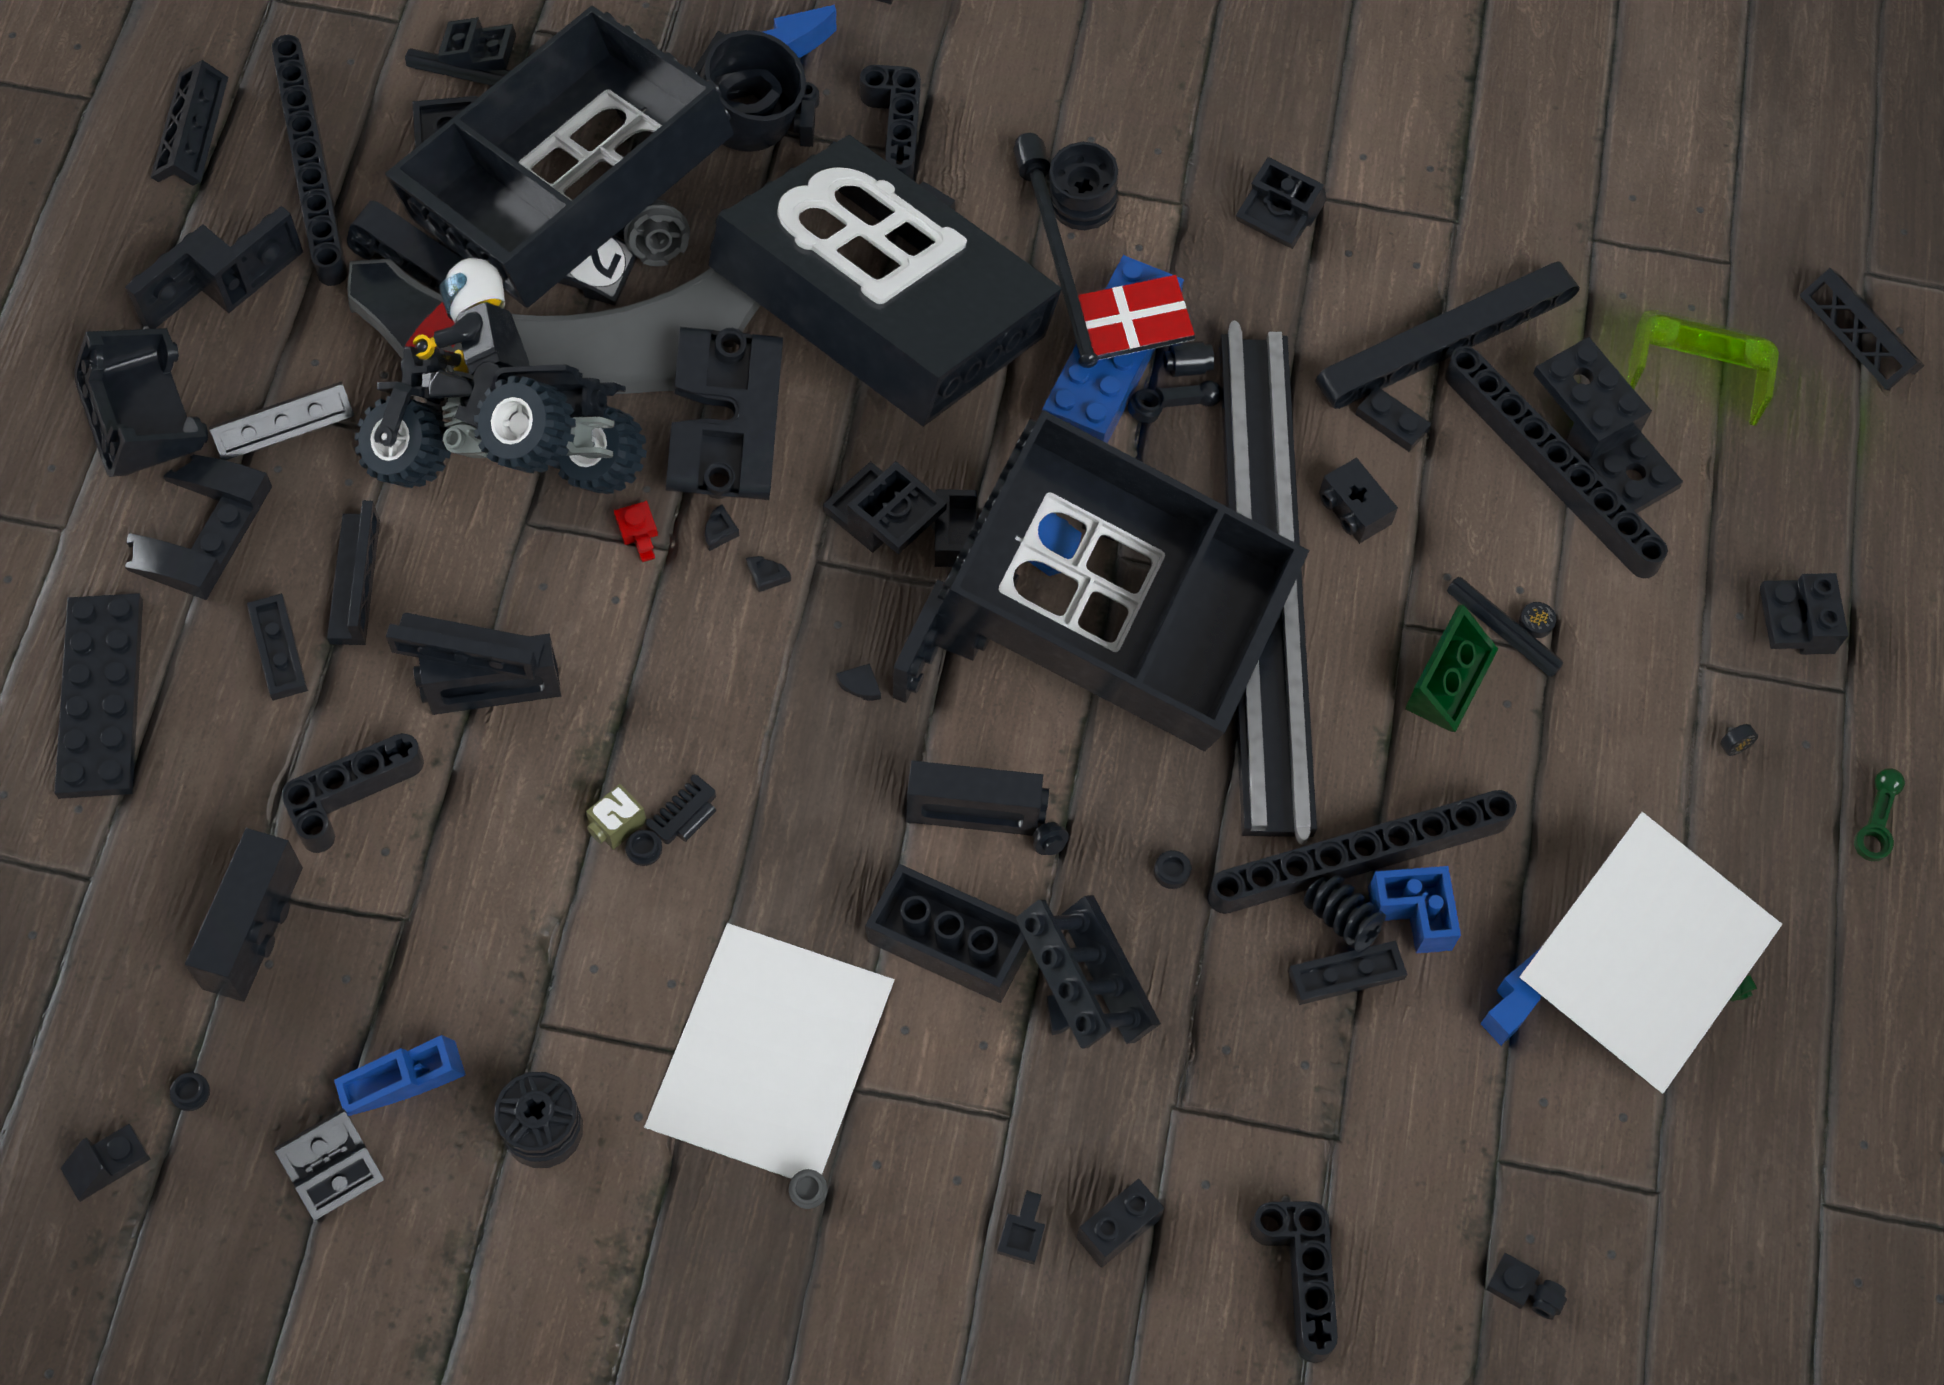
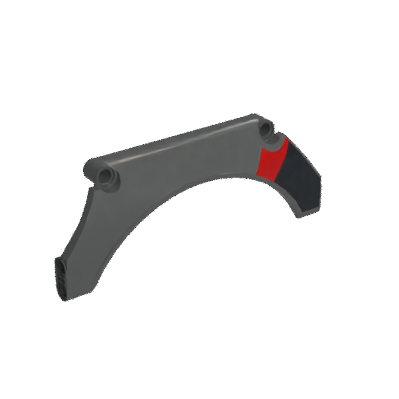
M391 259L350 261L348 276L350 311L359 314L378 330L401 358H403L405 346L416 347L413 344V340L418 335H426L428 338H432L435 331L451 327L455 324L450 316V306L453 299L440 295L421 285L404 273ZM710 268L695 279L669 292L621 308L564 316L512 314L530 366L566 364L579 369V372L583 373V378H596L600 380V383L614 382L626 387V392H617L615 394L675 390L680 326L716 331L733 327L743 332L761 305L714 269ZM726 341L721 347L724 350V347H734L736 343ZM461 343L441 348L449 352L463 350ZM446 366L445 370L466 376L471 379L474 378V375H471L469 373L454 371L455 366Z

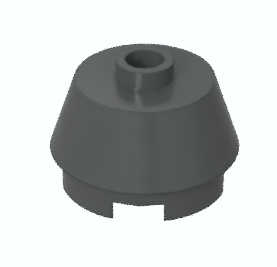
M660 199L655 200L629 222L624 230V240L628 250L634 256L641 259L643 264L649 266L668 265V260L676 257L680 252L683 254L686 251L690 236V227L685 216L671 204Z

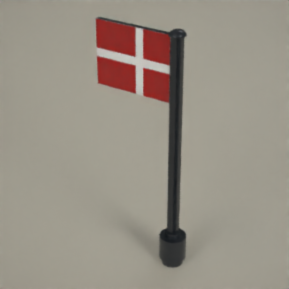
M1035 133L1020 135L1015 141L1013 148L1020 176L1024 180L1032 182L1080 354L1079 365L1083 368H1091L1101 359L1195 340L1194 330L1176 275L1081 295L1077 294L1044 178L1049 174L1051 166L1045 143Z

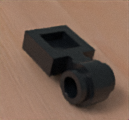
M806 82L805 92L798 107L801 113H796L794 117V133H800V146L813 147L815 112L820 103L819 90L810 82Z
M1504 1253L1485 1289L1519 1309L1524 1306L1528 1298L1533 1303L1532 1310L1539 1316L1549 1320H1553L1555 1315L1561 1314L1567 1301L1565 1297L1567 1291L1563 1286L1551 1280H1545L1543 1284L1536 1285L1535 1282L1540 1272L1507 1253Z

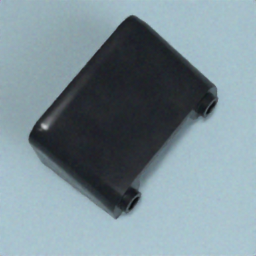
M167 328L85 332L75 364V383L102 463L109 477L126 476L199 451L204 443L208 441L206 424L202 423L197 416L187 418L172 377L171 370L174 362L178 361L179 353L177 344L172 342Z

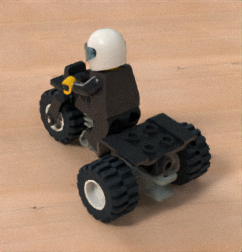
M468 258L458 262L449 270L446 280L440 285V292L447 316L455 324L451 327L435 331L432 338H428L426 335H418L413 340V344L416 347H404L401 361L402 382H377V390L389 393L391 396H387V400H377L375 408H367L365 411L366 418H360L358 426L361 427L360 432L355 433V440L359 441V446L355 447L356 455L362 456L359 463L362 468L368 469L366 473L371 477L377 478L379 481L406 488H413V486L422 487L426 485V480L431 482L437 478L436 472H443L446 467L443 462L445 458H450L452 452L470 458H488L492 462L498 463V465L526 473L544 472L548 470V465L560 469L559 476L564 480H568V484L596 493L613 494L614 490L622 491L625 489V482L633 483L637 479L634 473L642 471L644 465L640 464L642 457L646 458L647 450L642 449V445L646 443V438L644 435L639 434L642 430L640 424L634 422V417L630 414L607 406L606 396H613L617 392H626L625 386L614 382L600 383V380L596 378H583V373H580L579 369L566 364L529 365L530 363L513 316L508 310L503 309L505 307L502 278L493 265L486 260L478 258ZM461 343L463 350L449 352L441 348ZM446 366H455L454 371L469 373L471 375H474V378L471 379L466 376L445 370ZM419 396L427 399V402L425 404L410 399V397ZM443 410L450 412L448 414L442 415ZM443 419H447V420H451V422H448V423H447V422H444V421H442V420H443Z

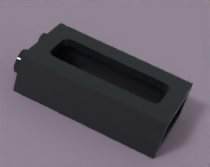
M550 633L530 636L543 639L545 644L534 680L419 658L420 665L414 666L413 670L415 684L420 689L422 703L428 702L432 715L561 697L558 664Z
M911 760L906 822L1033 836L1038 824H1045L1049 788H1042L1044 774Z

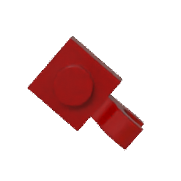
M644 501L614 510L615 519L624 544L635 543L642 562L655 559L654 548L650 538L658 536V532L648 502Z

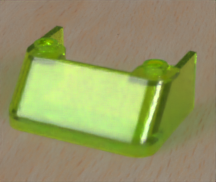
M1649 310L1641 316L1636 328L1627 382L1633 389H1635L1645 369L1649 344L1757 369L1749 422L1750 425H1757L1773 396L1779 357L1778 349L1774 343L1757 333L1660 310Z

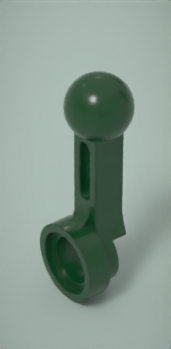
M1893 768L1883 769L1877 774L1875 787L1878 792L1868 824L1859 830L1854 838V846L1857 853L1868 861H1880L1893 850V836L1885 826L1894 798L1902 792L1905 786L1904 776ZM1873 836L1878 839L1881 845L1880 852L1874 853L1866 849L1864 837Z

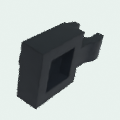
M1027 1190L1020 1216L1008 1213L997 1254L1034 1265L1045 1224L1035 1221L1041 1194Z

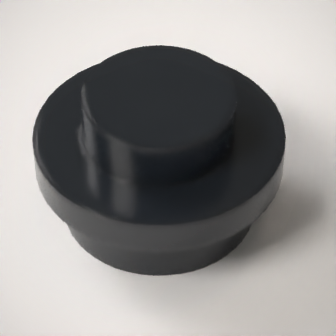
M1048 822L1038 827L1034 832L1033 846L1038 854L1055 855L1064 849L1069 839V834L1058 823Z
M649 830L636 831L626 841V855L636 865H651L662 854L661 839L656 833Z
M194 1072L179 1076L170 1088V1098L173 1104L183 1111H194L201 1108L210 1096L208 1081L202 1075Z

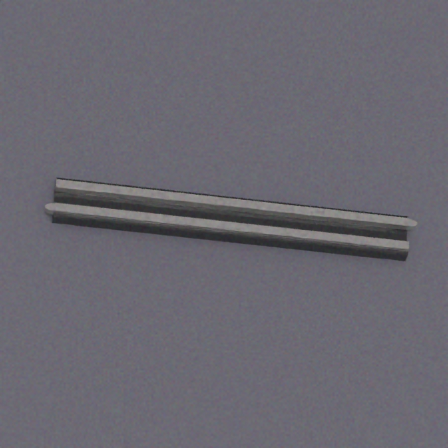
M1232 321L1228 334H1221L1219 342L1226 506L1300 545L1288 336H1283L1282 332H1268L1267 340L1242 339L1239 323ZM1301 569L1236 708L1242 836L1296 837L1298 843L1304 845L1308 837H1314L1317 830Z

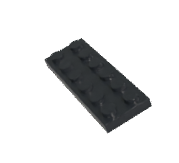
M140 593L67 598L54 792L58 799L133 794L143 598Z

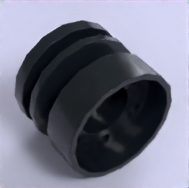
M1083 141L1067 145L1059 150L1052 159L1049 171L1050 199L1055 217L1060 223L1071 229L1085 231L1099 228L1107 223L1116 212L1119 169L1116 158L1108 149L1097 143Z
M547 1072L525 1073L510 1081L502 1089L495 1103L494 1120L508 1152L519 1163L532 1168H550L565 1162L576 1151L583 1136V1119L571 1088L560 1077ZM534 1110H538L539 1113L543 1114V1117L537 1120L531 1113Z

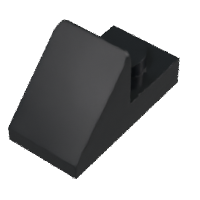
M128 1124L96 1144H93L87 1137L84 1138L62 1165L61 1170L77 1199L81 1202L151 1160L134 1128Z

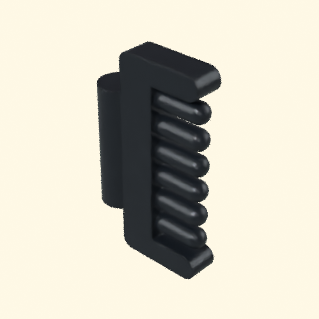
M696 774L690 778L692 785L690 783L685 784V789L694 797L683 789L678 791L679 796L688 803L684 802L677 795L672 797V801L681 810L672 802L666 803V808L674 813L675 816L665 808L659 810V813L669 822L658 814L653 816V820H646L647 829L656 833L665 844H670L677 836L686 842L716 812L715 807L711 804L716 798L715 789Z

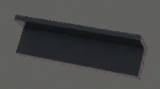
M404 613L399 625L390 624L386 634L392 653L530 680L535 678L545 645L544 640L540 638L412 613Z

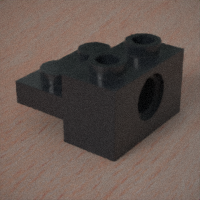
M1267 157L1252 181V190L1236 214V219L1238 222L1293 249L1305 228L1312 225L1327 201L1325 186Z
M1836 573L1802 574L1798 580L1763 581L1760 585V594L1771 649H1800L1801 655L1835 654L1849 636Z

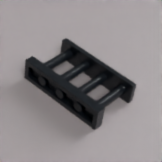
M1094 895L1084 896L1061 915L1053 916L1046 900H1037L1016 917V922L1082 1049L1089 1048L1111 1031V1028L1118 1027L1126 1044L1136 1043L1161 1024ZM1061 930L1069 931L1076 948L1069 947ZM1078 962H1085L1093 980H1086ZM1095 995H1102L1110 1013H1103Z

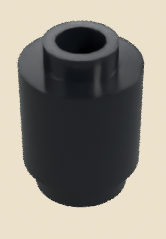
M1203 341L1169 345L1168 351L1163 353L1165 371H1170L1172 377L1204 375L1206 371L1214 369L1212 345L1204 344Z

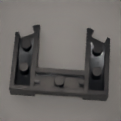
M193 454L190 456L191 462L176 472L171 469L163 477L166 482L218 500L217 506L191 549L129 533L127 545L128 547H133V560L126 563V569L129 572L207 600L269 494L272 485L265 472L234 462Z

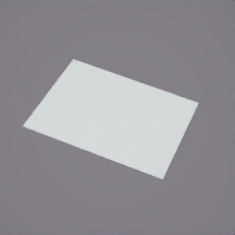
M1641 812L1521 974L1520 978L1663 1094L1780 929L1782 923L1645 813Z
M727 923L644 1128L791 1179L796 1173L805 1169L815 1170L822 1174L895 979Z

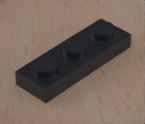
M283 594L248 602L247 605L272 700L308 691Z
M1396 940L1370 946L1361 952L1354 950L1292 965L1288 970L1299 1005L1404 980L1408 975Z

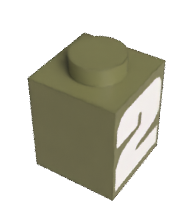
M621 784L586 811L589 821L587 829L598 843L602 844L605 841L613 850L646 823L644 808Z

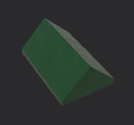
M1464 605L1457 606L1415 685L1405 710L1450 732H1456L1498 651L1497 646Z

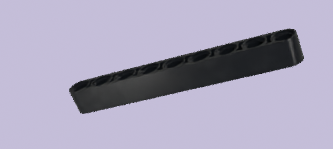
M282 35L277 37L272 43V52L311 259L319 281L327 286H335L341 284L347 277V267L308 66L299 39L293 35Z
M1560 261L1551 263L1327 367L1317 376L1315 382L1334 409L1343 408L1368 396L1376 386L1383 389L1450 358L1459 347H1473L1565 304L1579 292L1580 287Z
M1468 346L1457 348L1451 356L1445 373L1447 383L1635 576L1643 579L1653 577L1658 572L1668 553L1664 540L1478 351ZM1596 506L1603 508L1605 511L1598 509ZM1620 530L1625 531L1628 535L1623 534ZM1643 554L1650 556L1652 559L1646 558Z
M1494 790L1222 870L1213 878L1208 894V902L1216 912L1222 914L1232 913L1306 891L1316 880L1322 877L1331 879L1336 875H1340L1346 879L1498 834L1506 829L1513 818L1517 808L1516 800L1506 791ZM1490 808L1499 809L1504 816L1493 814ZM1456 818H1465L1471 826L1461 825ZM1423 827L1432 828L1438 836L1426 834ZM1389 837L1399 838L1404 843V846L1394 845L1389 840ZM1363 847L1367 849L1370 856L1360 855L1355 848ZM1330 857L1337 865L1328 866L1322 862L1321 858ZM1296 867L1301 870L1303 875L1293 876L1287 871V868ZM1262 877L1267 880L1269 885L1264 887L1258 886L1252 878ZM1218 888H1230L1235 895L1232 897L1223 896L1218 891Z

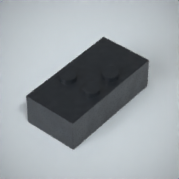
M249 828L245 829L185 962V966L202 990L245 1002L264 957H269L275 944L274 933L278 924L284 923L288 916L290 908L288 901L303 869L289 840Z
M902 864L898 865L865 925L868 943L998 1003H1001L1030 949L1016 922L1017 916Z

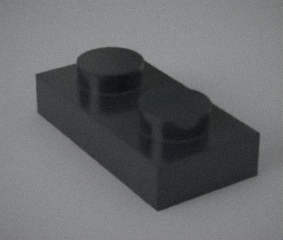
M1378 386L1359 405L1355 414L1408 452L1416 446L1431 426L1429 421Z

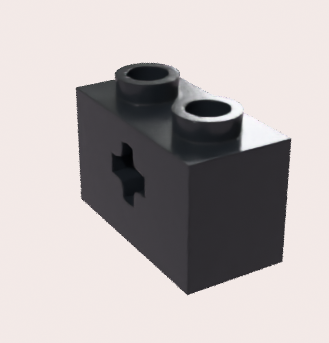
M1357 457L1325 475L1319 490L1323 505L1327 509L1333 510L1340 519L1344 531L1349 535H1353L1359 544L1392 525L1398 507Z
M1137 1179L1079 1227L1076 1238L1102 1268L1157 1223L1162 1216L1164 1207L1144 1183Z

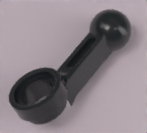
M1211 380L1203 381L1196 386L1156 387L1155 391L1141 389L1132 395L1128 403V411L1136 420L1143 423H1152L1159 418L1165 407L1201 404L1207 407L1214 406L1220 402L1222 390L1219 384ZM1140 400H1147L1150 403H1152L1154 407H1147L1143 405Z

